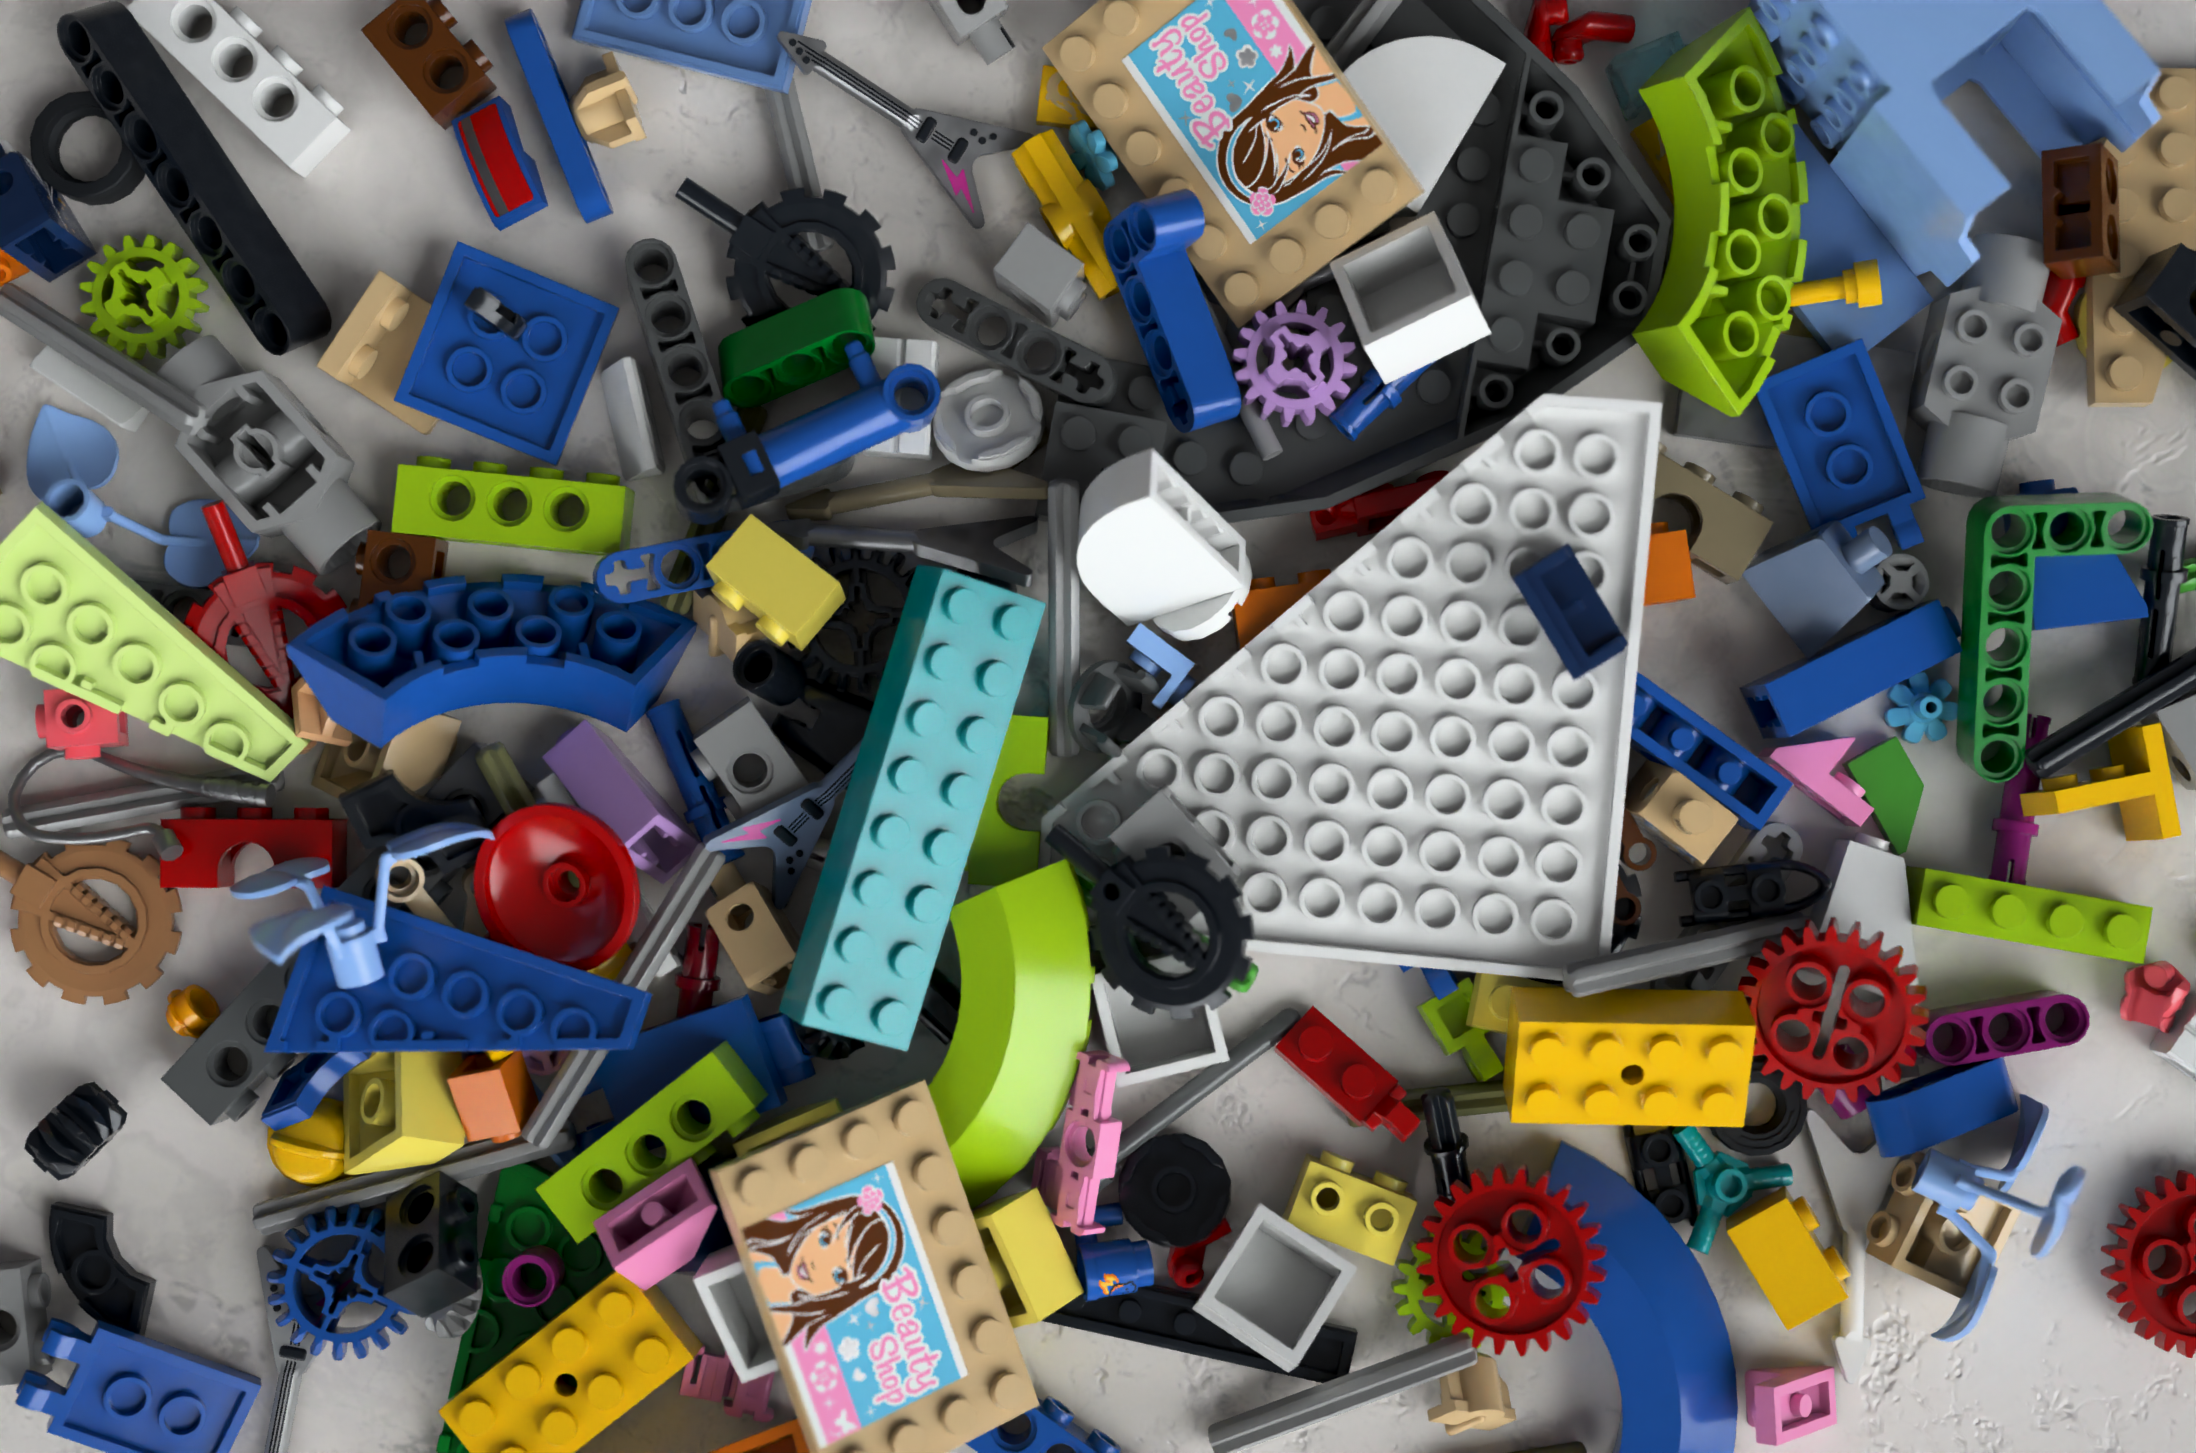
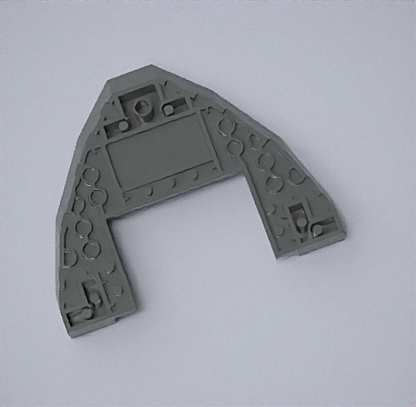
M1360 0L1292 1L1322 44L1326 46ZM1403 0L1361 57L1369 51L1395 40L1417 36H1438L1469 43L1506 63L1499 79L1416 216H1425L1435 211L1437 217H1439L1440 223L1456 253L1491 334L1438 359L1400 395L1402 402L1394 409L1387 407L1358 435L1354 442L1347 439L1333 425L1329 417L1322 414L1317 408L1315 409V420L1309 426H1305L1300 415L1296 414L1288 427H1282L1280 413L1273 411L1267 419L1283 452L1266 461L1262 460L1240 414L1223 422L1182 433L1172 424L1149 366L1105 358L1117 374L1118 387L1115 396L1104 406L1092 408L1078 405L1058 395V399L1055 401L1041 480L1046 481L1048 484L1050 481L1057 479L1076 480L1079 483L1080 515V506L1084 493L1100 473L1120 460L1153 448L1227 523L1329 509L1490 439L1542 394H1565L1634 346L1637 341L1632 333L1646 316L1660 288L1671 226L1670 217L1579 87L1488 0ZM1395 214L1359 242L1390 229V220L1402 217ZM1334 278L1306 291L1304 300L1306 301L1308 315L1315 316L1322 307L1328 309L1324 323L1329 327L1343 322L1345 328L1338 337L1340 343L1354 342L1356 347L1353 353L1344 359V362L1356 365L1357 372L1353 378L1341 379L1351 389L1344 400L1331 396L1337 409L1364 383L1362 376L1369 369L1373 368L1376 370L1362 345ZM1302 330L1298 332L1300 335H1310V333ZM1071 353V354H1070V357H1069V361H1070L1076 354ZM1328 353L1324 354L1320 359L1319 367L1325 375L1324 382L1326 384L1330 375ZM1298 356L1293 360L1292 368L1297 367L1301 370L1304 361ZM1068 362L1065 373L1075 377L1082 384V394H1086L1090 387L1099 390L1104 382L1097 375L1098 367H1095L1091 374H1086L1074 368ZM1381 390L1378 391L1375 395H1373L1364 405H1367L1373 398H1375L1381 392ZM1281 391L1276 393L1285 398L1300 399L1295 393ZM1048 499L1037 500L1036 519L1048 522Z

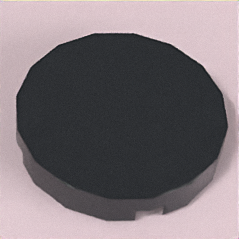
M1186 1133L1164 1134L1151 1138L1127 1157L1119 1176V1202L1126 1221L1143 1239L1163 1248H1187L1207 1240L1223 1224L1231 1205V1179L1223 1159L1207 1142Z

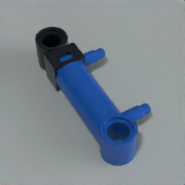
M853 340L845 345L844 350L849 358L848 364L858 382L860 390L758 435L755 430L747 433L738 413L733 410L729 400L726 398L717 400L712 404V409L717 418L716 423L726 443L717 446L718 460L712 457L699 456L690 458L679 467L673 483L677 509L684 518L692 523L702 525L715 523L727 514L731 507L733 496H736L741 509L745 510L778 495L780 488L904 432L913 433L921 431L930 424L936 414L941 393L937 378L922 365L910 363L898 366L888 374L887 378L881 379L870 354L865 351L861 341ZM901 388H915L924 396L925 405L917 410H906L898 405L894 394ZM701 478L712 480L720 488L717 498L704 504L695 502L687 494L689 485Z

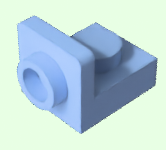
M1139 623L1126 640V643L1135 649L1129 656V659L1154 678L1158 676L1161 670L1171 676L1151 704L1159 710L1167 701L1174 706L1185 697L1196 682L1188 674L1195 663L1143 624Z

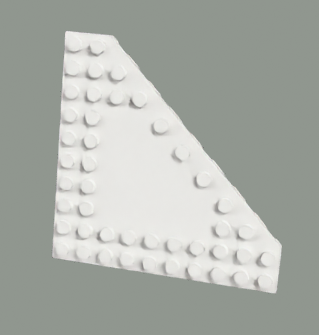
M1542 394L1122 749L1120 757H1113L1044 815L1041 822L1038 870L1065 859L1045 842L1047 835L1058 824H1061L1109 866L1116 864L1118 861L1111 852V848L1116 844L1110 839L1109 835L1166 784L1242 869L1239 877L1235 880L1243 893L1237 897L1243 915L1252 914L1255 930V939L1247 940L1246 951L1559 981L1564 980L1562 970L1567 964L1609 955L1612 941L1663 402ZM1566 543L1570 545L1576 558L1629 644L1624 647V651L1576 680H1573L1511 577ZM1167 842L1159 845L1171 846V855L1186 857L1183 848L1176 843ZM1086 906L1090 926H1096L1097 911ZM1200 911L1189 923L1194 927L1195 931L1209 938V929ZM1134 936L1135 940L1142 941L1140 936Z

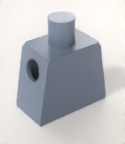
M1832 520L1765 550L1748 565L1742 575L1808 659L1845 626L1885 584L1882 575L1875 568V565L1892 555L1893 551L1890 541L1879 528L1871 526L1852 538L1840 522Z

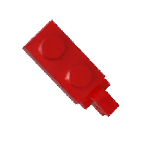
M1445 470L1429 472L1420 476L1416 483L1399 487L1386 483L1329 509L1309 512L1316 541L1356 532L1357 537L1380 532L1449 474V472Z
M1314 1006L1305 1013L1275 1046V1052L1359 1127L1363 1124L1373 1132L1382 1124L1402 1143L1419 1127L1421 1120L1401 1102L1407 1095V1092L1398 1084L1399 1081Z

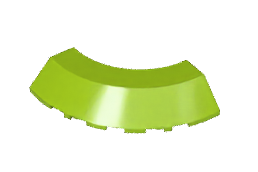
M1750 7L1740 10L1671 55L1638 90L1652 114L1666 151L1674 195V227L1669 262L1663 282L1652 306L1632 335L1663 380L1730 417L1741 415L1761 388L1776 362L1770 356L1781 331L1790 329L1793 315L1788 313L1791 304L1790 290L1795 282L1802 281L1807 252V240L1800 239V205L1808 203V181L1805 161L1797 162L1793 125L1798 124L1795 108L1786 110L1775 77L1776 75L1783 74L1767 36Z
M1066 859L952 906L949 916L955 932L960 957L961 1001L958 1021L951 1045L941 1067L928 1085V1089L971 1210L996 1194L1006 1182L1018 1171L1022 1170L1031 1160L1032 1154L1043 1142L1047 1133L1053 1130L1071 1096L1069 1091L1080 1060L1076 1059L1077 1053L1086 1051L1092 1023V1019H1088L1091 983L1095 982V966H1091L1088 942L1090 921L1084 894L1075 868Z

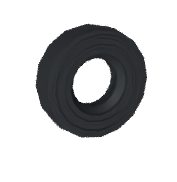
M1764 1054L1752 1057L1749 1084L1762 1083L1772 1090L1776 1098V1109L1770 1120L1760 1126L1744 1124V1127H1709L1712 1134L1727 1148L1748 1156L1771 1155L1789 1146L1801 1132L1807 1116V1100L1802 1097V1083L1795 1081L1787 1089H1781L1782 1071L1777 1069L1767 1075L1761 1073L1763 1062L1766 1058Z

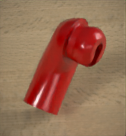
M1533 0L1523 31V35L1553 63L1550 26L1565 25L1569 21L1567 0Z
M1588 11L1555 30L1551 38L1552 45H1554L1553 58L1558 64L1573 65L1584 58L1583 45L1594 40L1627 44L1634 37L1635 19L1632 15Z
M2050 270L2042 303L2062 320L2056 345L2058 347L2080 336L2068 309L2079 288H2083L2086 277L2062 280Z
M1226 1217L1223 1224L1207 1240L1187 1248L1169 1249L1166 1262L1169 1276L1175 1280L1178 1286L1192 1288L1202 1281L1204 1276L1202 1266L1207 1245L1232 1233Z

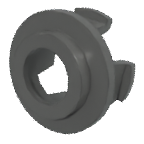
M1102 660L1093 664L1077 680L1069 699L1067 718L1072 737L1078 745L1086 750L1105 753L1111 757H1120L1122 749L1119 746L1121 744L1131 743L1157 721L1141 711L1142 693L1155 695L1160 691V685L1147 672L1139 669L1136 673L1127 664L1116 660ZM1090 709L1107 710V713L1101 720L1091 723Z

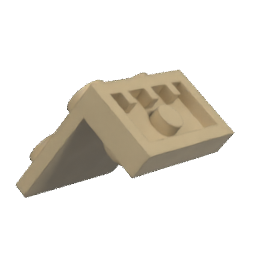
M379 270L316 366L333 378L352 387L424 435H429L440 420L394 401L432 305Z

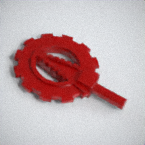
M224 501L211 502L202 506L201 510L226 570L221 571L222 575L207 585L213 593L202 605L193 601L185 617L184 625L191 626V631L226 662H228L226 652L227 639L230 629L234 626L273 686L253 685L288 716L294 719L291 687L302 675L294 677L292 660L287 654L288 638L282 608L288 609L300 617L309 628L341 608L346 609L348 607L334 588L325 593L313 584L317 575L304 568L294 565L292 572L287 573L273 571V562L254 563V560L248 561Z

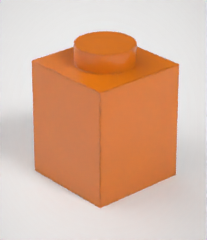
M513 1051L496 1064L489 1060L485 1053L468 1056L447 1078L468 1142L491 1138L493 1143H502L522 1135L524 1126L539 1104L522 1051Z

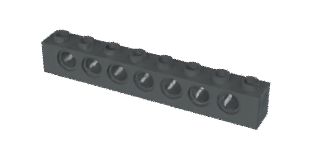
M474 742L424 797L436 800H454L472 794L480 802L482 815L491 831L507 816L476 763L475 754L488 744ZM523 778L530 793H532L535 788ZM386 845L376 847L341 884L338 890L375 902L377 888L375 872L379 864L380 855L388 851ZM420 856L414 857L425 875L423 888L438 906L453 891L448 882L462 867L467 870L476 863V860L444 874L438 866L435 869L429 868L423 863ZM403 866L394 867L389 873V879H393L399 884L404 883L409 876V870ZM405 902L398 908V910L414 914ZM302 945L296 948L281 965L271 960L161 1078L169 1088L210 1126L225 1121L229 1117L234 1122L242 1118L260 1098L254 1092L256 1088L268 1076L276 1080L298 1058L297 1053H266L264 1049L271 1033V1029L266 1023V1013L271 1005L280 1007ZM232 1047L239 1048L247 1057L248 1066L243 1076L235 1074L229 1068L227 1057Z

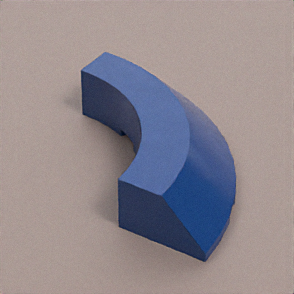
M502 574L501 582L466 583L465 575L423 581L422 590L400 592L391 595L389 590L374 594L373 603L350 613L341 608L313 624L287 644V654L330 719L380 749L403 731L433 716L470 706L494 703H525L567 709L596 718L627 733L658 701L696 632L697 623L648 600L631 603L610 602L603 599L598 593H595L596 589L592 583L581 582L580 587L568 584L561 586L543 584L544 576L529 574Z
M1561 1140L1548 1169V1172H1551L1549 1189L1556 1192L1562 1186L1569 1183L1572 1188L1566 1202L1570 1206L1583 1201H1587L1589 1204L1584 1215L1580 1218L1582 1223L1600 1222L1601 1228L1594 1237L1589 1239L1590 1243L1607 1246L1605 1257L1592 1261V1264L1607 1270L1605 1281L1588 1283L1602 1294L1597 1305L1580 1303L1586 1308L1590 1319L1600 1332L1611 1355L1618 1377L1622 1399L1621 1415L1616 1443L1612 1453H1733L1738 1414L1735 1365L1729 1334L1723 1316L1700 1263L1655 1204L1639 1193L1626 1181L1625 1177L1596 1157ZM1530 1211L1521 1233L1534 1235L1541 1232L1542 1225L1539 1217ZM1550 1239L1525 1253L1517 1255L1516 1258L1523 1261L1527 1255L1543 1250L1556 1249L1560 1246V1243L1557 1239ZM1544 1264L1536 1267L1556 1281L1561 1287L1565 1285L1563 1274L1555 1266Z

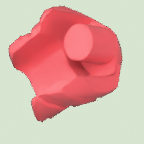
M2157 961L2127 969L2124 974V990L2126 992L2120 1002L2121 1019L2140 1022L2156 1027L2161 1032L2169 1033L2176 1018L2175 1013L2177 1010H2181L2189 994L2190 983L2167 961Z

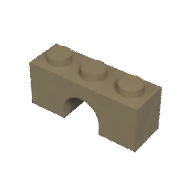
M1659 442L1653 502L1659 498L1671 499L1681 504L1687 511L1691 521L1688 546L1690 560L1693 565L1726 585L1739 581L1774 522L1761 515L1764 507L1753 498L1737 491L1730 496L1714 486L1713 483L1716 478L1704 468L1691 462H1686L1683 467L1665 456L1667 448Z

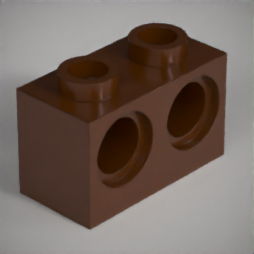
M396 0L364 26L361 31L431 117L446 130L452 125V120L469 112L497 89L496 85L486 74L493 67V64L472 39L462 45L450 29L458 22L440 0ZM427 23V35L420 43L415 45L405 44V34L412 25ZM453 66L463 67V78L456 87L450 89L440 87V79L446 69Z
M2101 142L2041 151L2044 265L2062 280L2121 272L2118 160Z
M368 529L367 541L360 542L355 561L356 574L362 576L359 598H353L349 613L373 603L374 594L389 590L391 595L400 592L422 590L423 581L445 577L449 542L431 537ZM405 548L410 554L411 566L403 577L395 579L389 572L388 562L395 551Z

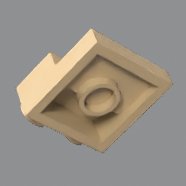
M1918 1151L1912 1153L1910 1159L1901 1161L1895 1167L1891 1177L1894 1192L1885 1211H1879L1874 1214L1867 1225L1866 1235L1870 1242L1865 1252L1898 1270L1961 1299L1967 1290L1966 1286L1975 1266L1981 1258V1252L1949 1219L1936 1213L1939 1203L1911 1190L1915 1174L1925 1156L1924 1153ZM1979 1195L1970 1211L1959 1207L1956 1212L1996 1250L1997 1262L2021 1210Z

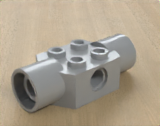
M1984 233L1973 237L1972 244L1981 257L1964 273L1961 290L1950 293L1931 304L1912 381L1908 416L1926 432L1917 470L1920 484L1935 490L1976 498L1996 496L2009 441L2036 432L2062 320L2042 303L2050 269L2044 265L2043 243L2029 238L1998 233Z
M213 335L204 336L189 343L175 353L156 373L159 377L206 406V415L209 416L207 426L201 427L196 435H186L180 431L175 448L250 532L270 538L285 535L320 575H326L340 568L356 556L360 542L367 541L368 529L380 531L382 522L347 484L355 462L281 379L262 370L247 373Z

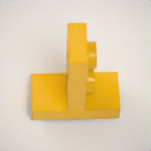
M2161 723L2133 725L2109 739L2108 746L2112 765L2089 769L2090 780L2078 782L2077 773L2052 776L2041 779L2043 789L2019 794L2023 816L2062 814L2119 802L2126 841L2161 840L2182 835Z

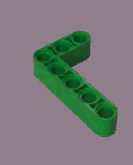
M2110 492L2001 495L1985 497L1975 503L1969 511L1966 521L1961 626V648L1963 651L1960 652L1956 747L1957 754L1961 760L1988 782L2001 783L2009 781L2019 773L2025 760L2035 557L2127 554L2136 552L2146 545L2153 531L2152 516L2142 505L2119 494ZM2124 510L2126 519L2123 527L2117 533L2109 535L2108 524L2110 519L2117 512ZM2067 512V527L2058 536L2051 537V522L2060 513ZM2009 513L2011 518L2009 530L2002 537L1993 539L1991 530L1994 522L2000 516ZM2007 571L2008 581L2005 588L1998 594L1990 596V581L1998 573ZM2005 628L2003 643L1995 650L1987 651L1986 642L1990 634L1997 629ZM2002 684L2003 690L1999 700L1991 706L1984 707L1983 700L1987 691L1995 685ZM1999 740L2000 746L1997 754L1990 760L1982 762L1980 757L1984 747L1992 741Z

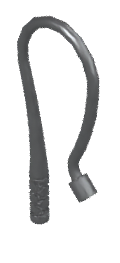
M50 748L32 758L16 775L8 793V810L16 828L33 841L62 845H86L125 840L149 834L153 835L152 842L162 860L172 861L183 853L184 849L172 829H165L156 823L145 822L122 828L82 833L38 830L29 824L21 812L20 796L23 789L38 768L54 759L64 757V750L58 751ZM101 751V758L92 759L133 777L203 798H217V800L228 802L232 800L233 802L243 804L246 802L251 805L271 807L276 798V789L272 784L258 782L255 784L244 780L237 781L229 778L221 779V777L190 775L166 771L130 762Z

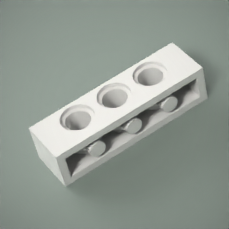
M133 0L128 5L127 9L148 33L288 167L303 178H306L351 131L337 117L344 107L319 84L310 91L296 77L304 69L278 45L269 52L256 39L263 30L238 6L228 13L216 0ZM211 16L212 26L210 31L201 38L193 39L192 31L195 23L203 17ZM245 55H252L253 66L249 73L243 77L234 78L233 67L236 61ZM293 94L294 105L291 111L282 117H274L273 107L276 100L282 95Z

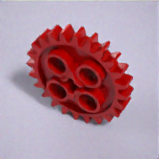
M1831 917L1826 932L1819 933L1813 921L1807 919L1802 937L1799 938L1793 930L1786 926L1781 934L1783 947L1766 939L1761 949L1766 960L1753 956L1750 957L1746 969L1754 977H1741L1737 990L1743 991L1744 995L1748 996L1745 998L1756 1024L1753 1056L1766 1055L1761 1069L1763 1075L1770 1074L1777 1069L1783 1072L1781 1089H1787L1795 1081L1803 1083L1802 1097L1808 1100L1816 1087L1822 1088L1827 1104L1833 1103L1837 1089H1844L1851 1102L1855 1103L1857 1102L1861 1085H1865L1875 1096L1880 1095L1882 1087L1880 1076L1882 1075L1896 1084L1900 1082L1902 1071L1897 1062L1912 1067L1915 1065L1917 1053L1911 1046H1924L1926 1032L1918 1026L1927 1024L1930 1009L1918 1006L1917 1004L1926 1000L1927 988L1922 985H1909L1917 978L1918 967L1916 964L1899 967L1898 964L1902 959L1904 948L1899 945L1884 952L1881 949L1884 935L1882 931H1878L1867 941L1861 938V922L1856 921L1851 926L1848 934L1840 933L1836 917ZM1846 965L1849 967L1850 972L1842 993L1839 1011L1836 1013L1826 1051L1824 1055L1817 1056L1813 1050L1819 1036L1824 1012L1829 1003L1836 974L1840 966ZM1812 967L1819 970L1826 980L1818 985H1808L1797 977L1796 971L1801 968ZM1864 984L1873 985L1883 993L1884 997L1876 1002H1865L1854 994L1853 989ZM1787 1020H1798L1804 1023L1810 1032L1801 1037L1791 1036L1782 1029L1781 1023ZM1846 1037L1857 1038L1867 1046V1050L1862 1053L1851 1054L1842 1050L1837 1042Z
M1503 1163L1497 1164L1494 1168L1492 1181H1488L1479 1168L1475 1169L1471 1173L1472 1189H1469L1460 1180H1455L1450 1186L1455 1202L1439 1195L1433 1203L1443 1218L1427 1215L1421 1224L1427 1231L1434 1234V1237L1420 1238L1416 1243V1249L1431 1255V1258L1419 1263L1416 1267V1272L1423 1275H1433L1434 1278L1424 1288L1422 1294L1423 1296H1441L1443 1301L1434 1315L1438 1318L1452 1312L1457 1317L1451 1330L1454 1336L1463 1331L1467 1326L1474 1330L1472 1336V1347L1477 1348L1484 1338L1488 1336L1493 1338L1495 1355H1501L1507 1342L1514 1341L1519 1355L1525 1356L1529 1348L1530 1339L1533 1338L1544 1352L1549 1351L1552 1345L1551 1331H1554L1565 1341L1569 1340L1573 1331L1568 1318L1585 1325L1590 1316L1580 1302L1597 1305L1602 1294L1588 1284L1603 1282L1607 1276V1270L1592 1264V1261L1605 1257L1607 1246L1592 1244L1589 1241L1599 1232L1601 1228L1600 1222L1582 1223L1580 1218L1587 1210L1588 1202L1583 1201L1570 1206L1566 1202L1572 1188L1569 1183L1562 1186L1556 1192L1550 1190L1551 1172L1546 1171L1539 1178L1538 1182L1534 1183L1529 1181V1171L1526 1164L1521 1165L1514 1179L1508 1178ZM1521 1209L1534 1212L1541 1220V1232L1534 1235L1521 1233L1513 1224V1212ZM1472 1229L1481 1233L1487 1242V1252L1475 1255L1464 1250L1459 1240L1460 1232ZM1550 1239H1557L1560 1243V1246L1556 1249L1543 1250L1527 1255L1520 1264L1518 1271H1515L1511 1263H1505L1472 1280H1467L1463 1275L1466 1270L1479 1269L1495 1264L1500 1259L1505 1248L1508 1249L1512 1256H1517ZM1544 1264L1555 1266L1563 1274L1565 1285L1559 1289L1545 1288L1536 1279L1535 1268ZM1489 1284L1501 1286L1510 1297V1305L1502 1309L1491 1307L1482 1297V1287Z
M2178 1170L2176 1186L2168 1178L2158 1175L2155 1177L2156 1194L2137 1187L2134 1189L2140 1202L2137 1208L2123 1203L2118 1205L2127 1221L2124 1225L2116 1223L2107 1224L2106 1228L2118 1236L2119 1239L2117 1244L2101 1246L2102 1252L2115 1258V1264L2100 1271L2101 1275L2118 1281L2119 1284L2111 1288L2106 1295L2117 1303L2127 1302L2119 1311L2118 1316L2128 1323L2137 1322L2134 1330L2135 1334L2145 1340L2155 1336L2154 1345L2167 1352L2176 1344L2178 1353L2187 1358H2192L2196 1352V1311L2191 1315L2185 1316L2183 1313V1303L2190 1293L2196 1291V1273H2193L2196 1269V1262L2193 1260L2196 1256V1234L2194 1232V1222L2196 1219V1179L2193 1173ZM2163 1245L2166 1252L2164 1263L2160 1268L2151 1271L2148 1266L2149 1255L2155 1247ZM2167 1284L2164 1287L2161 1296H2158L2157 1289L2161 1285Z

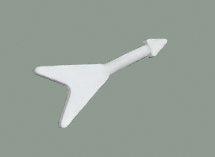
M1807 1108V1116L1804 1123L1837 1222L1843 1230L1842 1259L1851 1273L1850 1277L1844 1279L1849 1298L1841 1301L1840 1334L1833 1335L1831 1341L1844 1380L1849 1384H1854L1871 1345L1870 1339L1863 1336L1867 1225L1880 1208L1893 1171L1901 1156L1881 1157L1876 1139L1864 1150L1852 1152L1816 1111Z

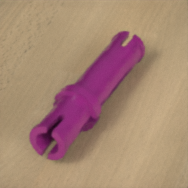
M2027 713L2026 749L2048 736L2049 725L2052 720L2050 717L2037 715V718L2034 717L2031 737H2029L2032 714ZM2025 760L2019 773L2009 781H2005L2000 817L1994 818L1992 823V830L1997 831L1991 873L1988 876V879L2006 882L2010 861L2008 882L2026 885L2027 882L2025 879L2031 838L2038 837L2039 825L2034 824L2035 816H2023L2019 794L2039 790L2041 780L2029 770Z

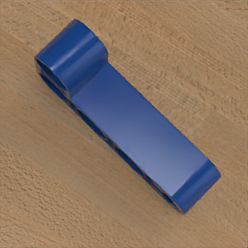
M1186 188L1132 203L1106 225L1103 234L1107 259L1172 424L1182 433L1235 418L1240 413L1242 405L1238 383L1186 252V248L1202 236L1205 227L1202 205L1198 197Z

